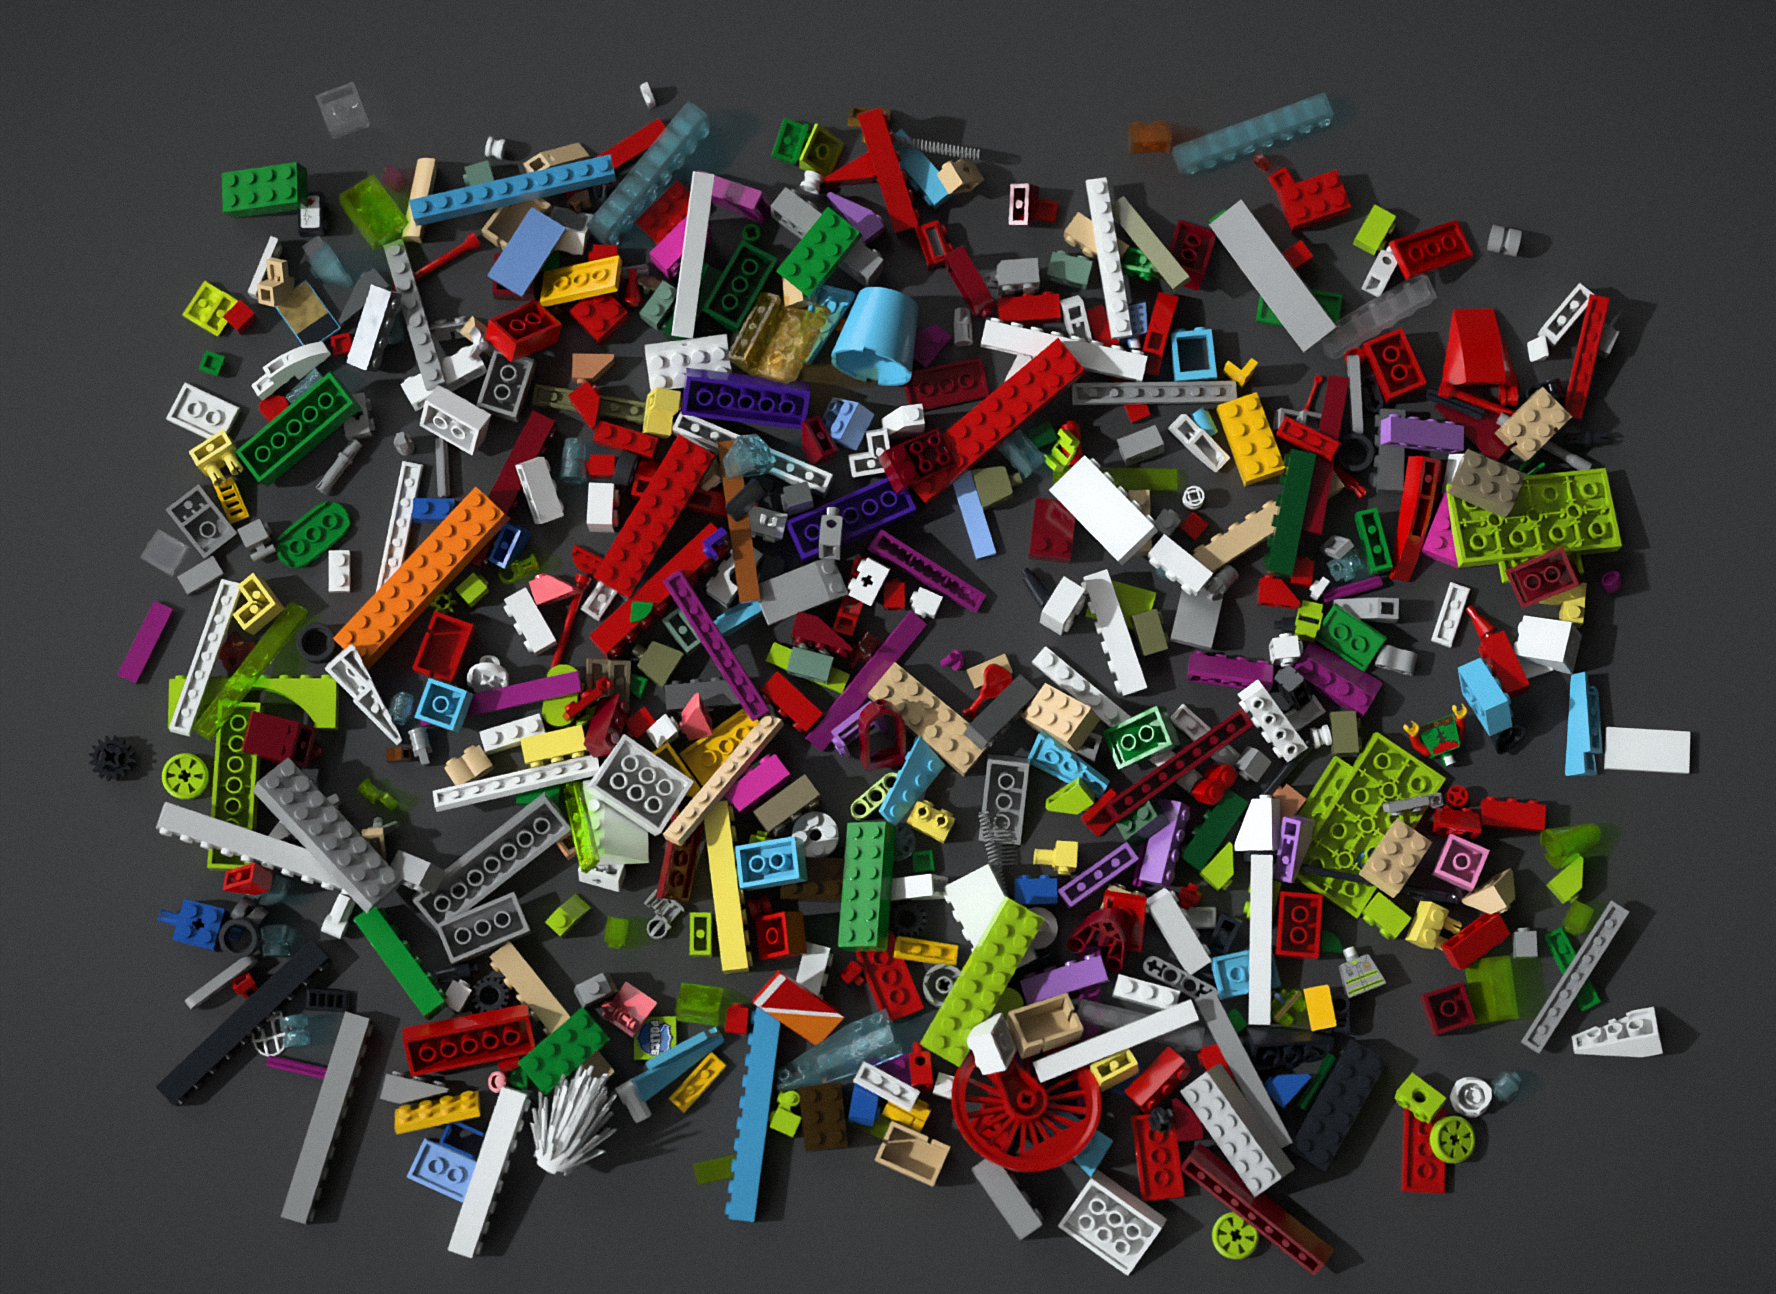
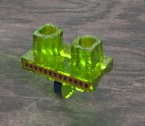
M1285 989L1279 994L1273 991L1271 996L1274 1000L1270 1006L1272 1008L1277 1006V1008L1270 1014V1019L1288 1027L1294 1018L1287 1011L1294 1007L1298 1012H1301L1307 1006L1306 1001L1302 997L1303 993L1299 989H1292L1289 994Z

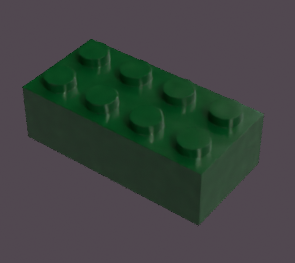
M741 240L702 309L703 316L739 335L776 271L778 259Z

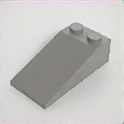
M821 559L758 584L761 599L758 602L768 625L796 616L797 612L804 613L836 602L848 594L834 559Z
M988 754L982 812H990L988 815L991 817L986 820H992L987 824H992L989 827L993 828L990 832H994L991 836H995L992 840H996L997 843L1020 845L1030 758ZM980 826L979 841L986 840L983 836L988 834L983 835L982 832L987 830H981L985 826Z

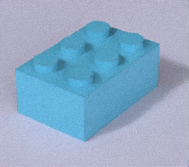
M1481 658L1458 667L1462 694L1488 735L1492 736L1512 727L1511 717H1513V713L1509 707L1511 700L1506 692H1502L1499 680L1493 678L1490 666L1488 664L1485 665Z
M792 836L735 846L739 886L741 889L752 891L808 881L804 842L801 838Z

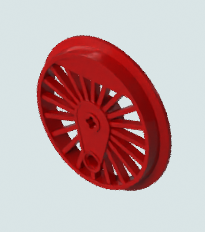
M1066 1044L1045 1052L1041 1048L1040 1052L1044 1053L1042 1057L1044 1058L1072 1046ZM972 1049L966 1055L961 1066L958 1067L951 1090L952 1111L958 1129L968 1144L978 1154L1000 1167L1019 1172H1040L1059 1167L1081 1153L1089 1144L1097 1129L1101 1114V1093L1098 1081L1092 1073L1089 1064L1071 1070V1076L1046 1090L1044 1087L1051 1079L1039 1084L1037 1082V1073H1035L1034 1078L1029 1075L1030 1057L1025 1058L1024 1069L1016 1063L1015 1056H1013L1006 1071L985 1074L984 1076L995 1084L996 1089L969 1078L975 1069L982 1074L980 1068L976 1065ZM1075 1080L1078 1081L1082 1089L1047 1097L1049 1094ZM966 1085L999 1098L965 1095ZM1084 1097L1086 1107L1048 1103ZM965 1102L1000 1106L967 1112ZM1050 1111L1085 1114V1119L1074 1122ZM1004 1112L975 1129L970 1122V1119ZM1008 1118L987 1143L979 1136L981 1132ZM1047 1118L1054 1120L1058 1123H1061L1065 1126H1068L1069 1128L1062 1131ZM1011 1123H1014L1003 1151L1000 1152L991 1147ZM1042 1124H1044L1056 1135L1050 1138ZM1019 1125L1021 1126L1019 1156L1013 1157L1007 1155V1152ZM1034 1125L1044 1139V1142L1040 1144L1037 1140ZM1026 1126H1028L1033 1148L1025 1152Z

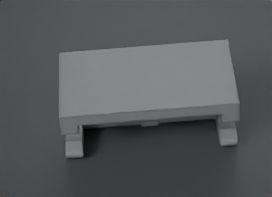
M1156 425L1117 440L1119 451L1126 467L1164 453V443Z

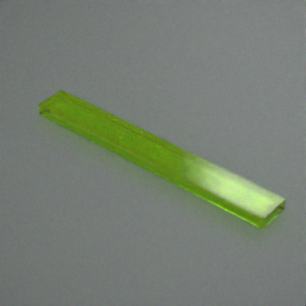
M293 601L288 603L192 729L195 733L209 741L213 739L309 614L308 610Z

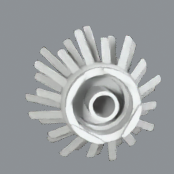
M580 1065L574 1079L572 1078L569 1089L567 1088V1079L564 1081L565 1075L562 1073L560 1083L555 1087L548 1131L547 1097L544 1098L543 1109L542 1093L540 1091L538 1093L539 1123L535 1108L532 1109L534 1124L531 1123L537 1148L534 1157L538 1158L537 1164L550 1173L555 1174L556 1171L565 1172L564 1176L572 1174L576 1166L605 1152L604 1150L595 1149L588 1153L617 1130L612 1129L608 1132L610 1128H606L589 1141L613 1115L611 1111L602 1120L617 1094L613 1095L596 1117L607 1100V1087H604L608 1079V1074L602 1075L601 1079L592 1078L590 1076L594 1069L592 1065L588 1071L584 1070L581 1077L583 1065Z

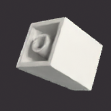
M1524 616L1523 621L1518 626V642H1515L1513 648L1516 657L1519 660L1553 668V670L1567 674H1573L1582 637L1573 623Z

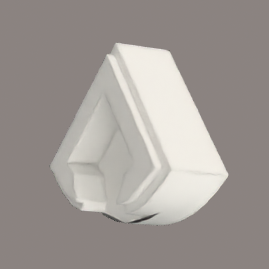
M648 83L641 84V92L648 108L656 107Z

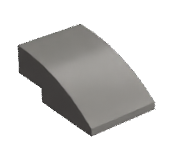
M199 484L165 509L203 558H206L237 534Z
M1203 587L1197 596L1193 593L1189 595L1182 589L1170 641L1210 651L1224 594L1220 593L1212 601L1206 597L1208 588Z

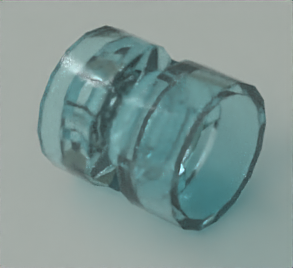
M278 924L261 927L262 940L265 941V944L262 945L264 958L291 955L290 943L286 941L289 937L288 925Z
M307 1014L291 1015L279 1019L281 1031L285 1032V1035L282 1037L285 1049L301 1047L312 1043L310 1032L306 1030L309 1026Z

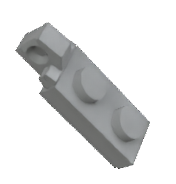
M1438 792L1383 803V810L1394 816L1403 814L1405 809L1411 808V811L1423 810L1424 805L1436 808L1443 805L1442 794Z

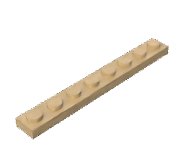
M768 713L761 718L663 833L665 839L679 846L686 841L783 727L784 723L781 719Z

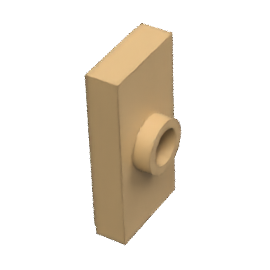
M1005 654L967 669L974 689L983 686V673L990 664L1001 665L1010 674H1013Z

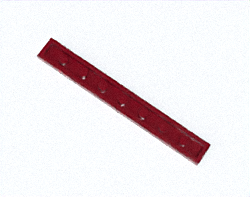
M1329 375L1319 432L1338 441L1349 378ZM1316 455L1301 532L1315 535L1322 534L1335 457L1332 462H1329Z

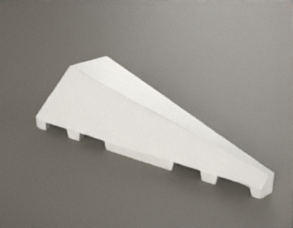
M352 643L327 664L325 670L354 698L353 702L398 745L402 738L355 645Z

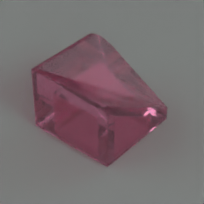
M386 164L381 182L397 193L406 182L404 175L389 164Z

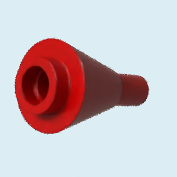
M629 269V282L627 283L622 302L627 303L626 307H639V303H643L637 283V269Z
M1472 605L1466 609L1473 620L1480 641L1485 637L1496 634L1497 628L1483 616L1479 615Z

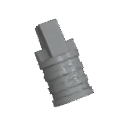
M960 307L955 309L954 343L956 346H970L973 344L970 310Z
M405 432L396 433L394 445L397 451L402 455L411 454L415 449L412 437Z
M1225 564L1209 582L1208 585L1210 587L1206 591V597L1213 601L1220 593L1224 594L1233 584L1234 580L1239 577L1238 572L1232 566Z
M426 727L408 731L412 741L414 757L419 756L422 766L431 764L428 753L432 752V747L429 744L430 741Z

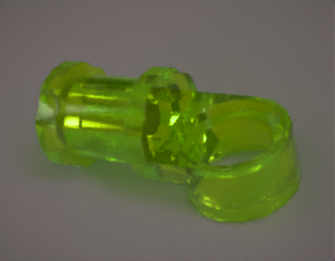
M531 554L529 558L514 561L507 568L514 572V577L511 580H505L502 577L503 571L506 570L502 567L499 570V578L502 583L509 585L523 578L527 573L535 570L537 572L540 571L534 554Z
M370 778L364 780L356 790L358 794H363L369 800L371 806L380 800L393 812L399 805L387 792L377 789L371 783Z

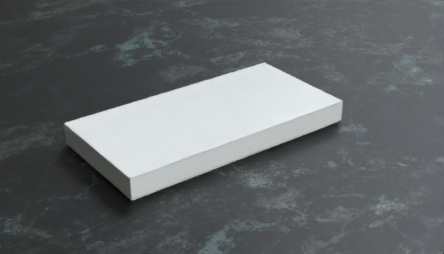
M1618 727L1605 728L1604 769L1689 774L1690 732Z

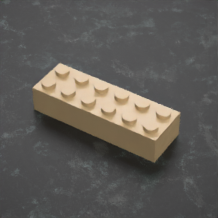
M895 662L868 693V698L873 702L877 699H884L893 703L904 719L905 729L915 737L921 736L940 758L963 777L989 748L987 745L983 750H980L963 734L969 723Z

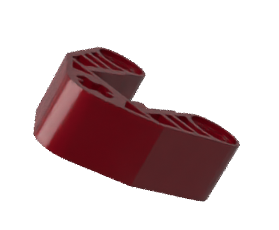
M1117 907L1092 912L1073 929L1067 941V947L1074 953L1083 952L1095 930L1100 931L1095 940L1099 942V946H1102V944L1107 946L1110 938H1114L1115 940L1108 951L1104 964L1110 972L1118 973L1122 970L1129 955L1131 931L1125 915Z

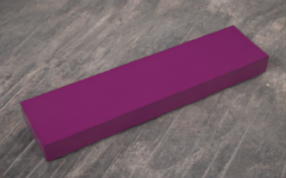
M157 601L153 602L117 674L118 676L138 684L174 612L172 608Z

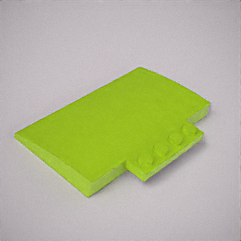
M1606 468L1525 476L1513 508L1505 518L1449 494L1448 490L1451 484L1446 485L1458 568L1498 564L1502 583H1510L1505 570L1567 543L1578 571L1582 575L1584 570L1581 555L1618 551L1622 546Z
M1378 732L1372 734L1353 766L1334 756L1297 813L1298 816L1314 820L1312 839L1302 864L1359 875L1361 869L1357 867L1358 863L1356 860L1361 852L1364 851V856L1360 864L1365 865L1371 856L1367 854L1368 850H1375L1397 818L1414 829L1428 808V805H1424V809L1419 811H1411V808L1405 809L1403 814L1391 816V813L1384 812L1383 803L1437 793L1446 778ZM1300 868L1295 880L1318 895H1323V898L1355 918L1359 917L1377 888L1375 885L1369 887L1365 884L1300 872Z

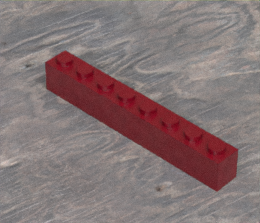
M534 410L488 496L509 517L512 511L515 512L520 504L518 499L521 493L525 494L515 465L536 457H544L548 450V446H546L548 441L554 439L558 430L554 420ZM500 531L470 561V565L480 570L484 566H488L490 562L488 558Z
M1243 708L1239 709L1109 801L1104 808L1117 824L1146 801L1152 800L1252 729L1254 723Z
M1200 1142L1179 1168L1313 1276L1319 1272L1334 1252L1332 1247L1263 1192L1254 1197L1239 1174Z

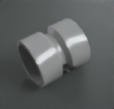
M1493 225L1487 251L1499 253L1502 250L1504 254L1516 257L1522 231L1512 228L1506 231L1503 226Z

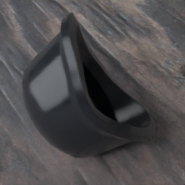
M1512 721V727L1490 736L1496 752L1502 755L1516 746L1526 735V729Z

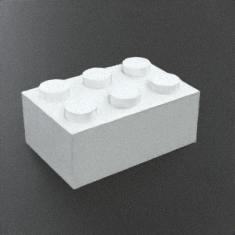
M437 385L425 400L420 426L473 455L485 440L491 414L471 404L466 399L457 396L450 390Z
M1063 576L1042 610L1040 623L1059 635L1063 631L1068 632L1073 624L1075 614L1078 615L1084 606L1086 598L1084 596L1085 589Z

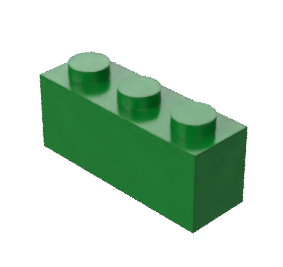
M1377 507L1356 512L1354 520L1369 575L1373 576L1390 572L1393 565Z

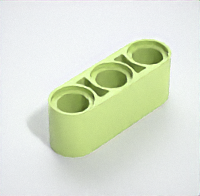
M896 773L886 774L853 802L851 815L855 820L863 821L881 807L890 789L886 782L890 778L897 780L895 778ZM873 792H879L882 795V799L875 802L871 800L870 796ZM858 805L866 808V812L863 815H857L854 810Z

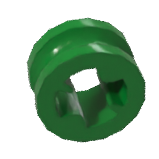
M748 224L743 228L742 236L744 241L749 244H755L760 240V229L757 225ZM755 230L756 237L748 238L747 231Z

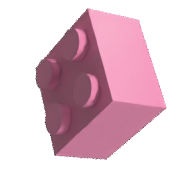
M1450 834L1445 841L1432 875L1471 892L1476 885L1490 850Z

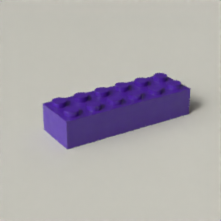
M686 368L681 414L802 429V421L806 420L811 392L810 385L807 382Z
M887 477L786 521V528L804 564L819 557L822 515H827V508L836 507L840 509L839 516L843 517L842 547L916 515V507L908 490L896 495Z

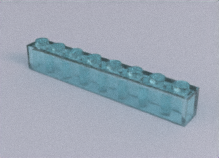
M1324 92L1173 147L1172 155L1180 175L1185 173L1186 175H1191L1201 167L1210 168L1215 166L1218 161L1234 159L1237 154H1249L1255 150L1254 148L1260 146L1265 148L1272 145L1273 141L1290 139L1293 134L1298 132L1300 134L1307 133L1312 130V127L1318 125L1319 127L1326 126L1331 123L1330 121L1334 113Z

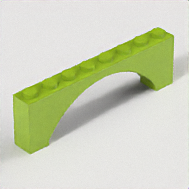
M178 675L175 676V679H169L168 729L187 676ZM219 675L217 679H210L196 719L197 721L207 709L225 697L239 692L260 690L277 693L298 704L314 721V728H317V731H338L339 683L331 675H321V678H313L312 675H301L300 678H292L291 675H280L279 678L259 675V679H250L248 675H239L238 679H230V676Z

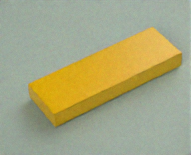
M897 936L894 958L936 965L948 964L956 967L959 946Z
M711 1051L670 1096L669 1100L685 1113L723 1072L727 1065Z

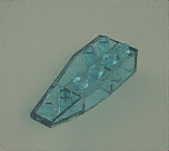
M883 1009L844 1026L774 1074L779 1091L798 1089L799 1087L823 1084L856 1074L863 1062L877 1066L903 1055L890 1016L887 1010Z

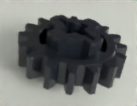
M115 735L112 740L109 736H105V742L99 739V746H92L95 752L89 753V756L93 758L89 764L95 766L92 771L94 773L99 772L98 777L101 779L106 775L107 781H111L112 777L119 781V775L127 777L125 771H132L129 765L135 763L131 759L135 752L129 751L132 748L131 744L125 745L126 740L122 738L118 741V737ZM110 745L120 746L116 749L109 748ZM102 751V758L99 760V755ZM108 752L114 755L116 764L110 761ZM114 768L116 771L108 772L105 769Z

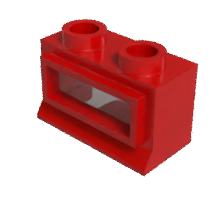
M938 220L922 226H916L915 235L918 236L920 241V248L925 255L928 270L944 265V256L953 251L951 244H946L944 237L947 236L944 225H940Z

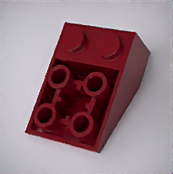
M938 428L887 449L878 457L896 495L956 466Z
M797 612L791 634L792 643H795L796 647L802 645L815 648L817 653L819 650L836 654L835 657L847 660L848 657L853 658V648L819 617Z

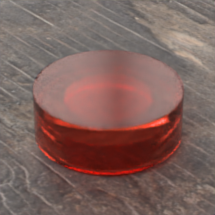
M1257 152L1252 157L1254 164L1261 171L1267 172L1272 167L1269 160L1260 152Z

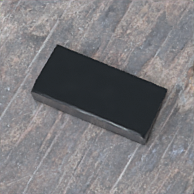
M755 478L725 505L726 513L736 522L765 495V491Z

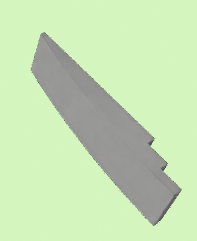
M1242 199L1209 224L1304 353L1337 328L1326 313V310L1316 299L1314 293Z

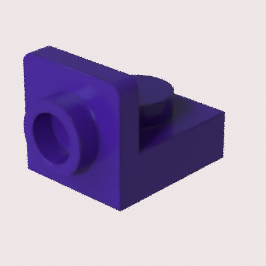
M723 527L719 528L702 542L704 547L702 551L708 559L713 558L715 561L719 559L718 554L713 548H719L726 542L725 538L728 536Z

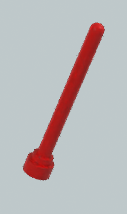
M474 232L466 236L467 238L464 240V243L414 272L416 281L468 249L471 251L481 247L482 245Z
M1445 380L1439 388L1438 395L1446 399L1448 397H1455L1500 415L1504 413L1509 417L1516 412L1457 390L1453 383Z
M576 574L574 580L575 587L579 588L581 593L573 596L551 663V669L560 665L583 592L587 590V587H590L592 581L590 577Z

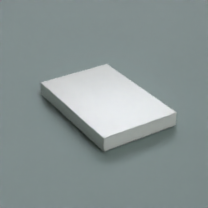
M184 383L166 419L209 439L223 429L229 434L241 409L192 385Z

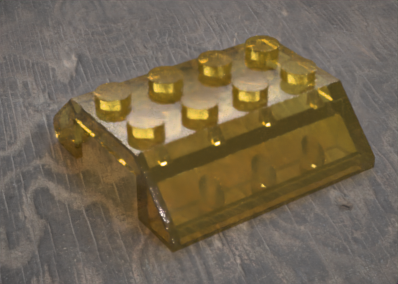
M761 291L734 341L727 359L752 376L788 384L797 379L800 370L804 366L803 361L808 358L821 333L820 328L825 325L831 310L817 304L814 305L816 313L789 306L785 307L779 295Z

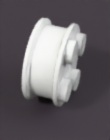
M806 813L796 821L793 827L792 836L803 839L805 857L825 858L837 847L839 841L837 825L831 817L824 813ZM814 830H818L822 834L821 839L818 841L810 839V833Z

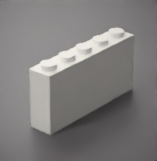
M1084 456L1049 491L1123 565L1158 532L1154 527L1156 522L1148 514L1144 516L1140 512L1142 507L1135 500L1130 502L1126 498L1129 494L1121 486L1116 488L1112 484L1115 480L1107 472L1103 474L1099 470L1101 466L1093 457L1089 460Z
M987 864L944 886L945 891L943 895L948 904L952 903L955 909L952 913L957 922L961 921L964 927L962 933L967 941L970 940L974 948L1004 896L1007 897L991 864ZM1030 944L1017 968L1038 958L1032 944Z

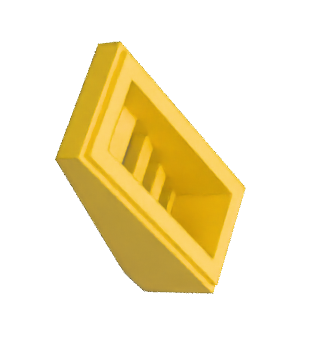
M233 477L227 478L224 484L220 481L221 486H214L230 525L250 517ZM232 486V488L229 490H226L224 492L221 491L222 489ZM235 493L236 496L225 500L224 497ZM237 501L239 502V504H237V505H235V506H233V507L228 508V506H227V505L232 504V503H234V502H237ZM242 509L243 512L231 516L232 512Z

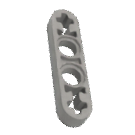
M1348 355L1347 373L1349 378L1351 433L1362 435L1363 416L1359 355Z
M252 954L235 962L185 1000L191 1010L199 1007L233 980L252 968L258 962L257 958Z
M1150 956L1143 963V970L1147 975L1193 999L1199 998L1195 994L1199 990L1200 984L1204 986L1202 991L1214 990L1217 997L1219 996L1217 989L1158 957ZM1156 961V966L1160 969L1162 965L1166 966L1161 977L1157 975L1160 971L1153 969L1151 972L1148 970L1147 962ZM1168 970H1174L1177 973V979L1174 982H1170L1165 978ZM1193 980L1196 984L1195 990L1192 992L1185 990V981Z

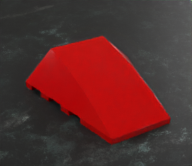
M1453 309L1442 382L1444 380L1451 382L1456 389H1460L1463 385L1499 384V386H1504L1505 388H1510L1511 386L1520 388L1494 309Z

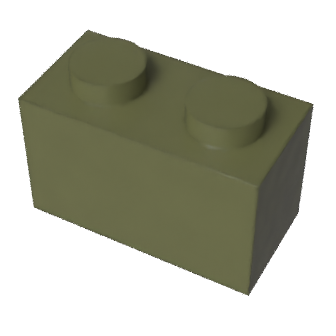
M1151 609L1130 616L1141 656L1168 649L1167 644L1170 642L1167 632H1163L1161 624H1164L1161 612H1157V609Z
M1356 711L1330 712L1329 728L1332 738V756L1357 755L1359 749H1362V738L1358 737L1357 729H1360V716H1356Z

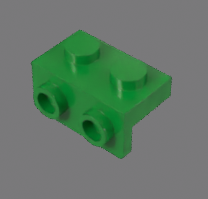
M784 118L771 157L790 165H794L799 161L804 150L802 149L803 143L807 142L810 136L809 124L805 123L802 125Z
M1129 247L1124 264H1121L1122 274L1128 277L1139 275L1140 278L1151 281V278L1160 279L1161 275L1142 251Z

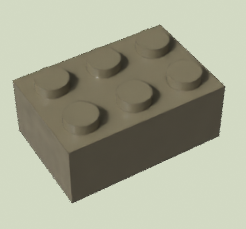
M1468 449L1461 457L1448 493L1505 518L1513 508L1525 474Z
M803 775L756 809L754 814L768 835L771 837L774 834L776 837L785 831L784 827L788 823H796L806 810L811 812L817 808L821 800L820 794L807 776Z

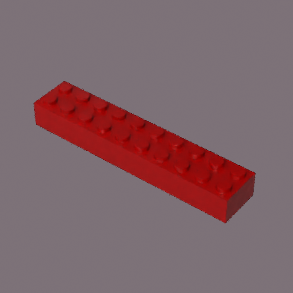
M1059 338L942 434L956 466L913 487L926 504L929 505L953 483L959 480L1086 373V370Z

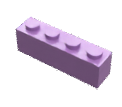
M1391 414L1388 418L1381 420V445L1455 454L1464 450V426L1456 425V422L1450 421L1438 423L1436 419L1422 421L1419 417L1401 418L1399 414Z
M1159 798L1158 805L1161 806L1169 823L1149 838L1139 880L1147 884L1170 888L1171 882L1175 877V865L1180 857V845L1185 837V825L1190 817V807L1182 802Z
M1126 842L1060 888L1057 894L1070 910L1137 863L1139 858Z
M1095 953L1085 956V960L1081 962L1072 960L1064 963L1065 967L1057 969L1056 966L1044 969L1045 973L1036 975V972L1025 975L1024 979L1020 980L1027 1005L1064 993L1072 994L1110 982L1102 956H1097Z

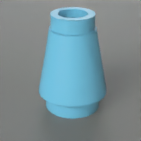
M1204 407L1190 416L1193 422L1210 437L1218 432L1208 410H1205Z

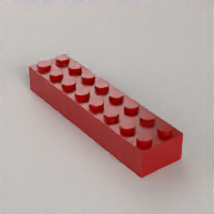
M680 434L677 436L595 572L593 578L627 599L636 592L716 459L714 454Z
M712 523L705 527L589 635L593 645L607 659L619 657L623 652L622 648L626 644L631 645L639 637L637 634L642 630L646 631L654 623L652 620L658 615L660 617L664 615L669 609L667 606L673 601L675 602L662 582L664 579L681 570L691 587H694L699 581L698 577L703 573L706 575L714 568L713 564L716 561L713 558L708 559L702 551L704 548L702 542L718 530ZM725 538L726 542L721 547L713 548L718 554L720 561L729 554L730 546L727 538ZM632 601L653 603L652 611L645 619L637 623H630Z

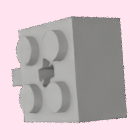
M1038 258L1002 260L997 265V271L982 274L981 277L988 289H997L998 295L1015 296L1014 294L1033 293L1035 295L1039 291L1040 284Z

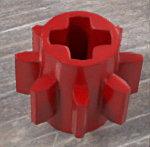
M1192 883L1188 887L1182 886L1177 897L1181 902L1179 907L1188 911L1190 906L1197 907L1202 895L1197 892L1198 886Z

